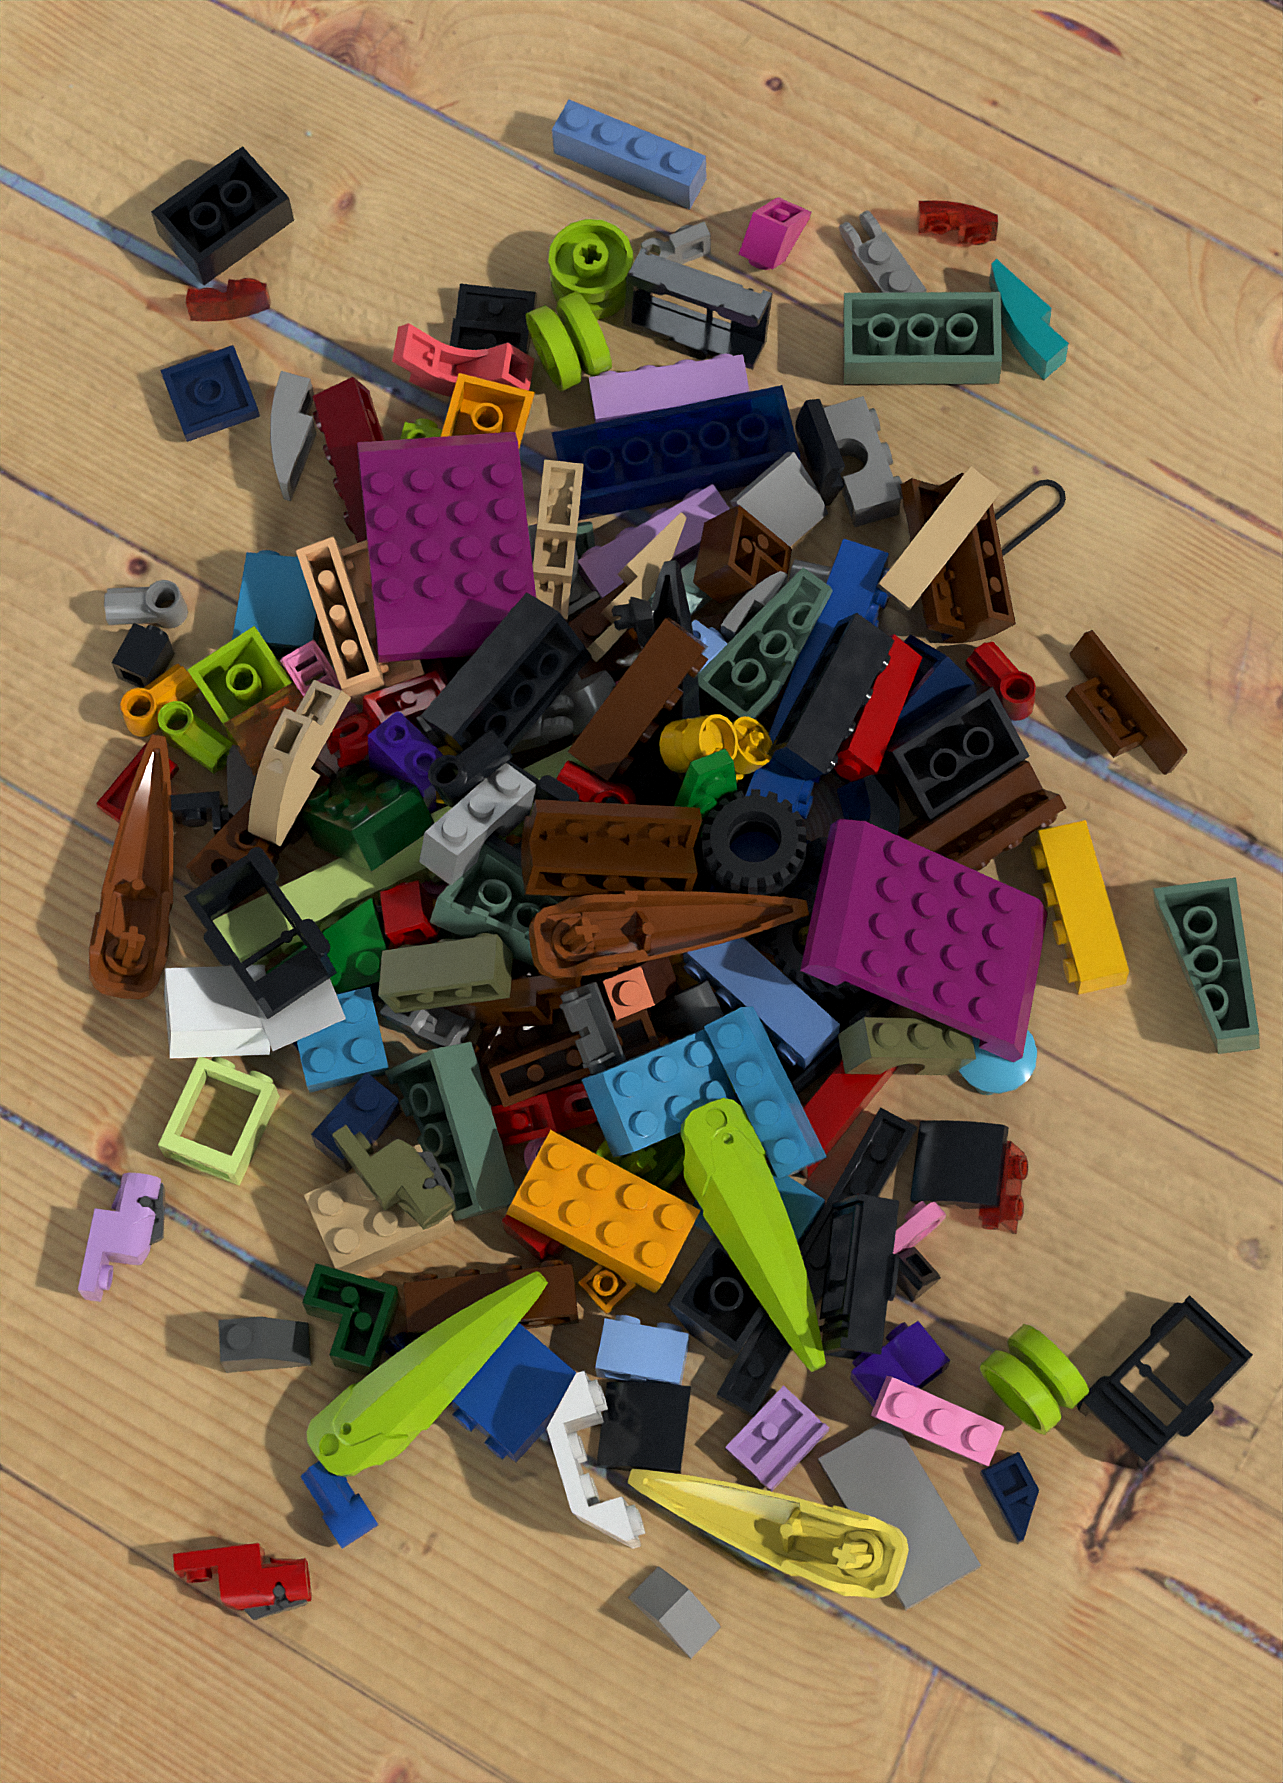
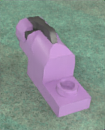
M124 1173L111 1207L115 1211L94 1209L78 1291L85 1300L101 1302L103 1290L110 1289L113 1279V1266L109 1265V1262L142 1265L149 1254L151 1245L164 1238L165 1187L158 1177L141 1173Z

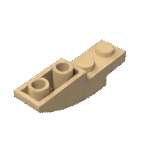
M313 680L296 712L284 708L266 746L258 769L249 812L248 832L278 846H281L320 777L311 768L350 700V697L343 691Z

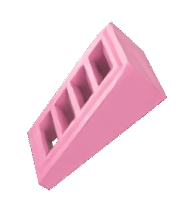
M315 640L306 643L280 660L282 668L298 690L297 693L302 700L310 685L306 687L304 682L321 672L324 677L317 681L341 690L335 671ZM349 701L338 721L358 714L359 711L356 705Z

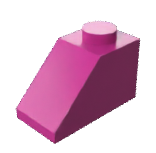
M775 198L753 212L739 255L748 258L749 264L758 269H775L787 259L812 212L782 198Z

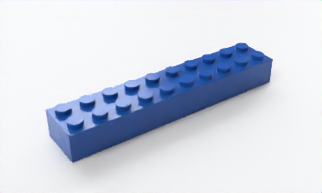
M843 538L826 582L833 592L798 656L769 732L772 744L837 622L858 613L878 628L879 620H877L879 610L880 608H886L890 597L877 587L878 583L890 569L888 568L889 553ZM771 758L766 765L754 771L745 796H751V789H760V796L767 797L769 791L778 794L777 802L781 803L784 799H787L792 804V813L798 811L801 817L806 819L813 802L811 792L814 782L819 784L823 775L805 781L777 760ZM762 832L744 833L738 836L730 845L731 851L737 857L748 862L764 861L773 856L779 848L772 837ZM711 884L709 892L723 893V886L716 889ZM756 933L748 936L754 938Z

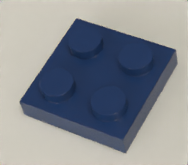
M234 345L160 370L187 442L260 417L258 407Z

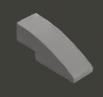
M281 371L274 392L271 410L270 441L273 463L283 499L291 501L316 437L313 417L308 415L313 402L312 396L314 392L310 378Z

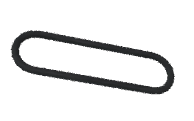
M1048 479L1039 480L995 514L997 521L1040 486H1052L1060 494L1058 505L1002 549L1003 556L1063 508L1066 495L1060 484Z

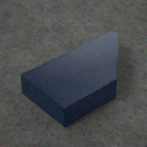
M1017 1452L981 1470L980 1474L1016 1543L1019 1544L1024 1541L1039 1488L1022 1456Z

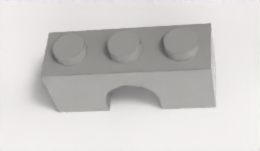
M864 396L824 407L841 456L855 457L865 465L859 472L843 477L844 487L842 494L854 528L899 515L900 501L903 499L900 486L902 481L899 476L893 477L889 467V465L893 464L891 451L887 442L881 443L877 431H880V423L875 409H868Z
M505 763L425 831L419 862L449 885H452L478 862L480 850L493 831L505 838L525 820L526 816L530 815L536 784Z

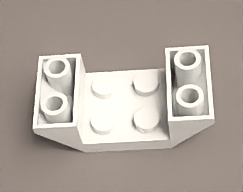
M585 1371L575 1374L547 1427L549 1438L571 1512L580 1521L634 1549L641 1546L638 1536L645 1534L638 1508L636 1509L635 1504L629 1506L622 1496L599 1503L600 1499L593 1477H590L589 1473L584 1474L581 1463L588 1461L582 1439L576 1431L604 1423L601 1411L608 1410L601 1385L598 1384L597 1379L591 1381Z

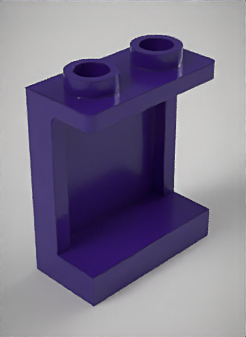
M395 712L368 734L369 767L417 786L431 814L448 806L445 803H436V790L428 778L430 765L444 755L401 712Z

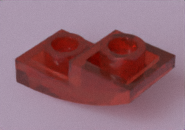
M918 201V233L941 235L948 231L956 230L958 244L982 245L989 241H996L998 215L988 210L959 202Z
M243 278L241 280L228 279L226 293L208 287L200 290L188 289L185 303L191 321L206 322L233 320L260 313L270 308L271 299L267 283H262L253 278Z

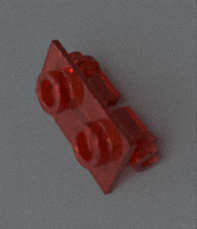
M1007 1141L999 1208L979 1209L978 1219L982 1221L981 1227L984 1229L997 1230L1000 1223L1012 1234H1017L1018 1220H1021L1024 1214V1201L1021 1196L1022 1180H1025L1028 1175V1160L1025 1153L1012 1141Z

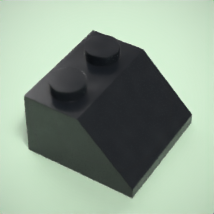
M716 1235L712 1236L667 1304L690 1335L723 1359L730 1358L740 1352L766 1312Z

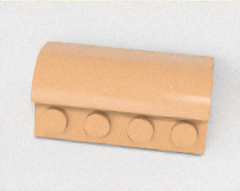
M330 537L296 550L341 690L350 697L349 701L351 703L363 705V696L425 674L421 660L378 663L367 540L340 549L334 537Z

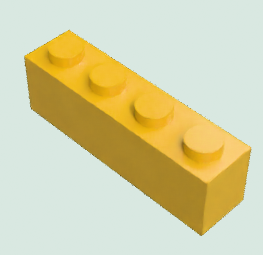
M1086 820L1039 830L1036 844L1031 846V854L1035 869H1042L1046 883L1041 885L1045 905L1047 908L1053 906L1056 921H1052L1055 941L1057 945L1064 944L1067 958L1063 959V968L1067 982L1075 983L1078 995L1126 984L1129 968Z

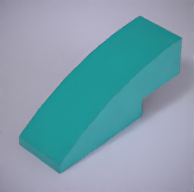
M996 259L991 263L989 284L991 292H1000L1001 323L1013 345L1027 364L1045 380L1066 362L1069 343L1049 326L1052 308Z

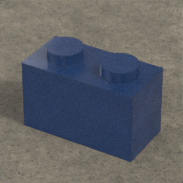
M366 1072L311 1133L316 1148L348 1173L352 1166L336 1146L332 1134L344 1125H347L353 1135L360 1131L372 1146L402 1112L399 1100Z

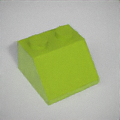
M255 626L187 669L234 741L242 736L247 737L253 729L260 733L271 726L298 691Z

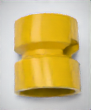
M721 714L672 721L665 726L661 733L659 742L660 754L664 763L671 771L678 774L686 773L690 762L726 749L734 760L738 750V736L734 725Z

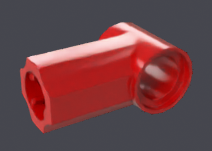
M993 641L989 643L984 642L974 649L970 657L966 659V667L982 685L993 687L1010 720L1017 721L1027 718L1032 713L1035 704L1036 685L1033 678L1029 674L1019 671ZM1013 692H1019L1026 697L1021 700H1015L1008 695Z
M571 760L566 761L556 778L579 794V802L606 803L607 796H613L619 799L621 804H637L636 795L628 785L612 783L609 780L606 781L601 776Z

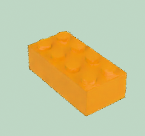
M550 1130L506 1214L647 1290L656 1293L666 1279L701 1210Z

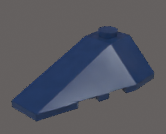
M911 634L904 642L922 656L892 736L974 684L948 656ZM834 768L830 771V773L846 784L850 782L848 779L839 776Z

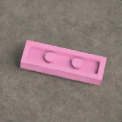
M886 1376L870 1415L988 1467L1005 1427L891 1376Z

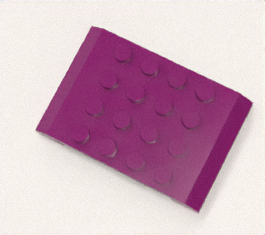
M502 432L358 442L357 454L363 496L378 663L472 656L526 592L536 598L516 433Z
M838 819L830 825L800 971L835 986L844 981L974 1036L980 1039L979 1048L1011 1062H1016L1023 1058L1048 912L1040 899L866 821Z

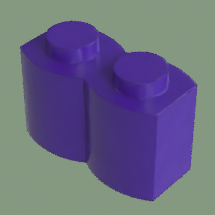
M919 1321L910 1326L903 1322L894 1328L885 1337L889 1343L882 1347L881 1355L861 1353L852 1362L855 1368L851 1371L850 1379L873 1408L886 1376L894 1377L922 1389L949 1367L950 1359Z

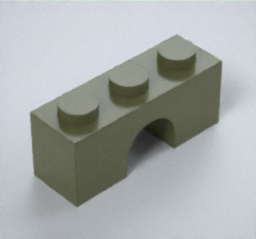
M864 1017L838 1034L845 1074H882L896 1066L913 1064L915 1075H951L976 1059L971 1035L934 1019Z

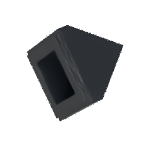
M915 1247L898 1253L897 1286L912 1303L941 1278L939 1273Z

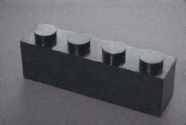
M858 613L839 620L767 754L805 781L821 775H827L838 761L836 752L841 742H844L852 734L856 726V722L853 720L858 710L869 701L873 694L871 685L874 679L889 664L891 656L888 653L895 640Z

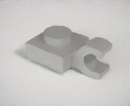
M705 222L694 226L685 225L676 230L674 234L669 235L668 242L658 238H650L642 242L641 248L646 249L647 254L657 252L659 257L684 264L711 253L710 232Z

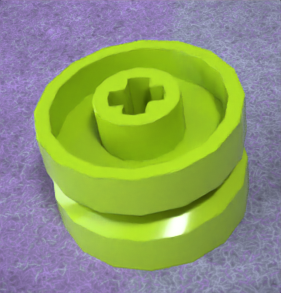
M584 219L570 223L558 232L550 245L548 259L551 289L556 302L559 298L578 291L590 306L597 320L612 316L625 306V278L634 263L633 250L628 237L617 226L604 220Z
M578 291L557 300V314L546 305L526 314L527 327L536 352L551 381L561 392L581 382V369L589 376L594 377L612 368V360L603 332L590 306Z
M1023 1324L1008 1338L1007 1344L1010 1353L995 1350L980 1364V1370L991 1389L1021 1421L1037 1433L1046 1435L1061 1420L1062 1416L1059 1406L1073 1409L1088 1395L1089 1388L1077 1368L1050 1339L1031 1325Z

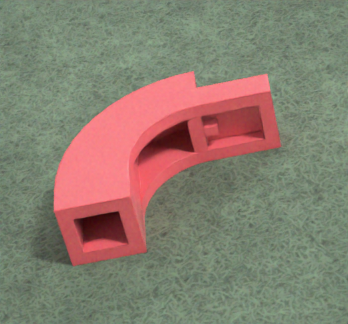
M410 323L398 327L392 362L411 372L409 382L426 390L449 397L453 395L459 373L529 391L535 360L508 342L482 350L452 347L436 340Z

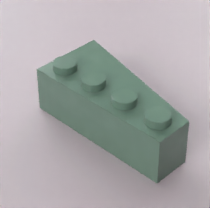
M483 844L478 862L455 883L448 885L438 896L429 923L465 938H474L482 933L497 934L512 951L513 958L534 966L529 939V925L532 917L543 908L553 906L566 899L562 896L525 894L522 869L486 844ZM599 974L582 976L587 984H590L589 979Z
M1236 877L1153 888L1155 907L1217 1053L1224 1054L1260 1049L1259 1028Z
M467 1042L432 1049L386 1070L385 1073L390 1084L397 1083L404 1096L399 1103L406 1117L413 1116L421 1132V1135L417 1138L423 1152L429 1151L433 1153L455 1197L454 1204L456 1207L452 1212L455 1221L495 1212L510 1206L516 1195L515 1184L508 1168L502 1140L498 1134L491 1110V1103L487 1097L479 1070V1062L475 1056L472 1043Z

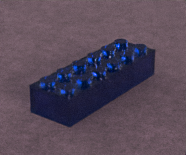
M783 385L552 432L555 460L584 464L578 521L681 500L689 492L698 488L703 490L712 484L718 492L748 486L785 453L794 452L800 460V452Z

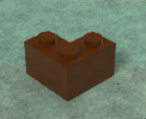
M737 505L704 522L693 583L717 603L722 604L746 591L749 592L758 583L779 571L788 574L792 548L742 506Z

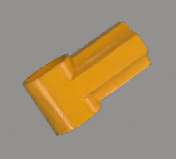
M177 663L144 688H133L123 695L120 706L125 724L133 735L139 737L149 736L159 729L158 713L164 705L173 701L186 703L200 693L189 672ZM138 709H149L147 714L136 717L132 715Z

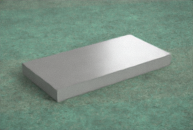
M883 1421L818 1458V1463L846 1509L875 1517L895 1526L907 1538L909 1551L905 1568L899 1584L894 1590L905 1611L981 1567V1564L899 1428Z

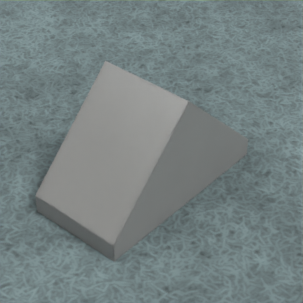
M659 1566L628 1597L690 1659L721 1628L695 1595Z

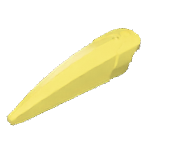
M631 1469L627 1483L637 1491L714 1537L790 1576H801L843 1596H859L873 1599L890 1595L899 1584L909 1551L907 1538L899 1528L875 1517L833 1505L832 1508L797 1497L731 1482L690 1475Z

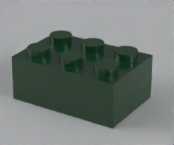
M360 763L345 767L338 773V778L326 786L313 789L299 812V816L315 847L371 872L424 836L425 831L434 824L433 818L417 786Z

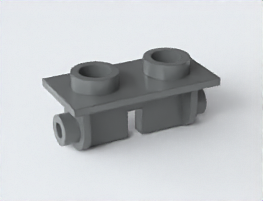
M596 982L567 990L564 994L560 995L563 1003L559 1006L563 1009L571 1032L579 1031L581 1036L575 1042L583 1060V1068H588L592 1075L607 1069L606 1067L627 1061Z

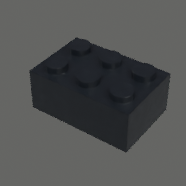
M243 146L151 211L158 235L203 286L294 221L290 199L287 194Z
M974 683L890 738L882 760L890 774H892L893 780L912 814L931 821L1030 755L993 687Z

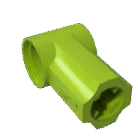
M173 701L161 708L158 713V723L169 746L181 749L213 774L225 768L229 750L233 745L230 740L194 715L192 709L186 703ZM176 721H187L186 726L182 729H169Z

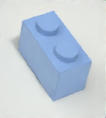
M616 1315L615 1320L605 1318L595 1366L596 1376L622 1382L682 1385L689 1348V1333L682 1332V1327L671 1323L660 1322L657 1323V1327L640 1325L639 1319L627 1315Z

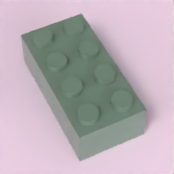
M1000 292L844 293V384H999L1002 366Z

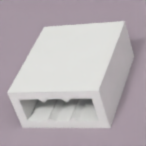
M251 965L246 968L255 982L266 975L265 965ZM231 966L165 968L164 1001L170 1058L270 1055V1043L259 1016L258 1004Z

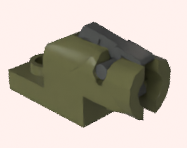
M344 1125L332 1134L338 1149L385 1211L397 1203L418 1222L423 1230L438 1224L454 1211L456 1207L454 1204L455 1197L432 1152H417L408 1143L396 1139L370 1157L369 1155L374 1152V1149L360 1131L353 1135L347 1125Z

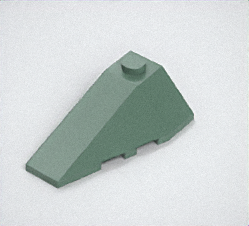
M803 567L698 673L699 694L705 705L717 714L728 718L730 722L743 716L756 719L777 698L833 592L832 588Z

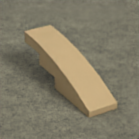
M544 459L533 556L535 591L537 599L559 611L567 622L584 464Z
M970 466L878 583L877 587L909 611L1002 490Z
M682 512L617 574L628 586L601 612L612 625L587 648L595 662L627 630L619 631L615 628L614 621L620 620L621 617H613L612 608L614 605L628 604L630 597L648 601L654 593L662 565L665 561H671L683 530L686 517Z

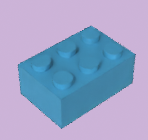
M705 1029L680 1037L625 1062L581 1079L613 1158L633 1153L681 1132V1124L690 1112L709 1102L722 1098L732 1099L737 1102L722 1062Z

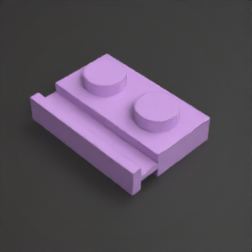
M783 1385L725 1447V1451L756 1480L758 1479L768 1491L772 1492L827 1434L829 1427L825 1423L823 1424L808 1407Z

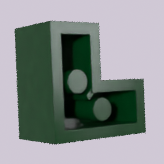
M315 1263L302 1304L308 1315L339 1324L329 1354L334 1366L366 1376L379 1367L401 1300L397 1287Z

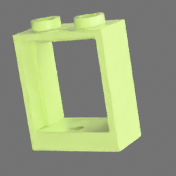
M198 1057L158 1144L164 1157L240 1186L280 1097L276 1086L272 1084L273 1080L257 1071H250L248 1075L235 1070L233 1063L221 1057H212L211 1060ZM208 1076L258 1095V1099L232 1156L181 1137V1133Z

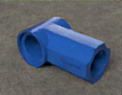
M320 1461L310 1466L300 1476L324 1513L322 1518L342 1549L378 1526L359 1493L355 1495L346 1477L328 1472Z

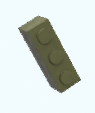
M488 933L478 934L474 938L461 940L441 939L433 944L419 946L405 944L401 945L398 949L382 951L378 995L394 1013L510 998L513 953L497 934Z

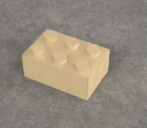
M420 1144L414 1146L417 1152H423ZM356 1172L304 1194L335 1269L355 1275L456 1231L451 1214L433 1227L423 1230L418 1222L397 1203L385 1211Z

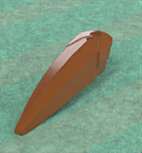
M153 734L145 748L121 816L102 887L100 909L95 914L89 945V979L93 987L104 995L122 999L140 1000L150 996L158 986L169 952V915L173 906L171 781L166 737Z
M625 890L619 894L569 897L558 904L543 908L532 917L529 925L530 949L534 966L541 974L551 979L581 977L618 970V967L722 944L807 916L809 912L806 900L753 894Z

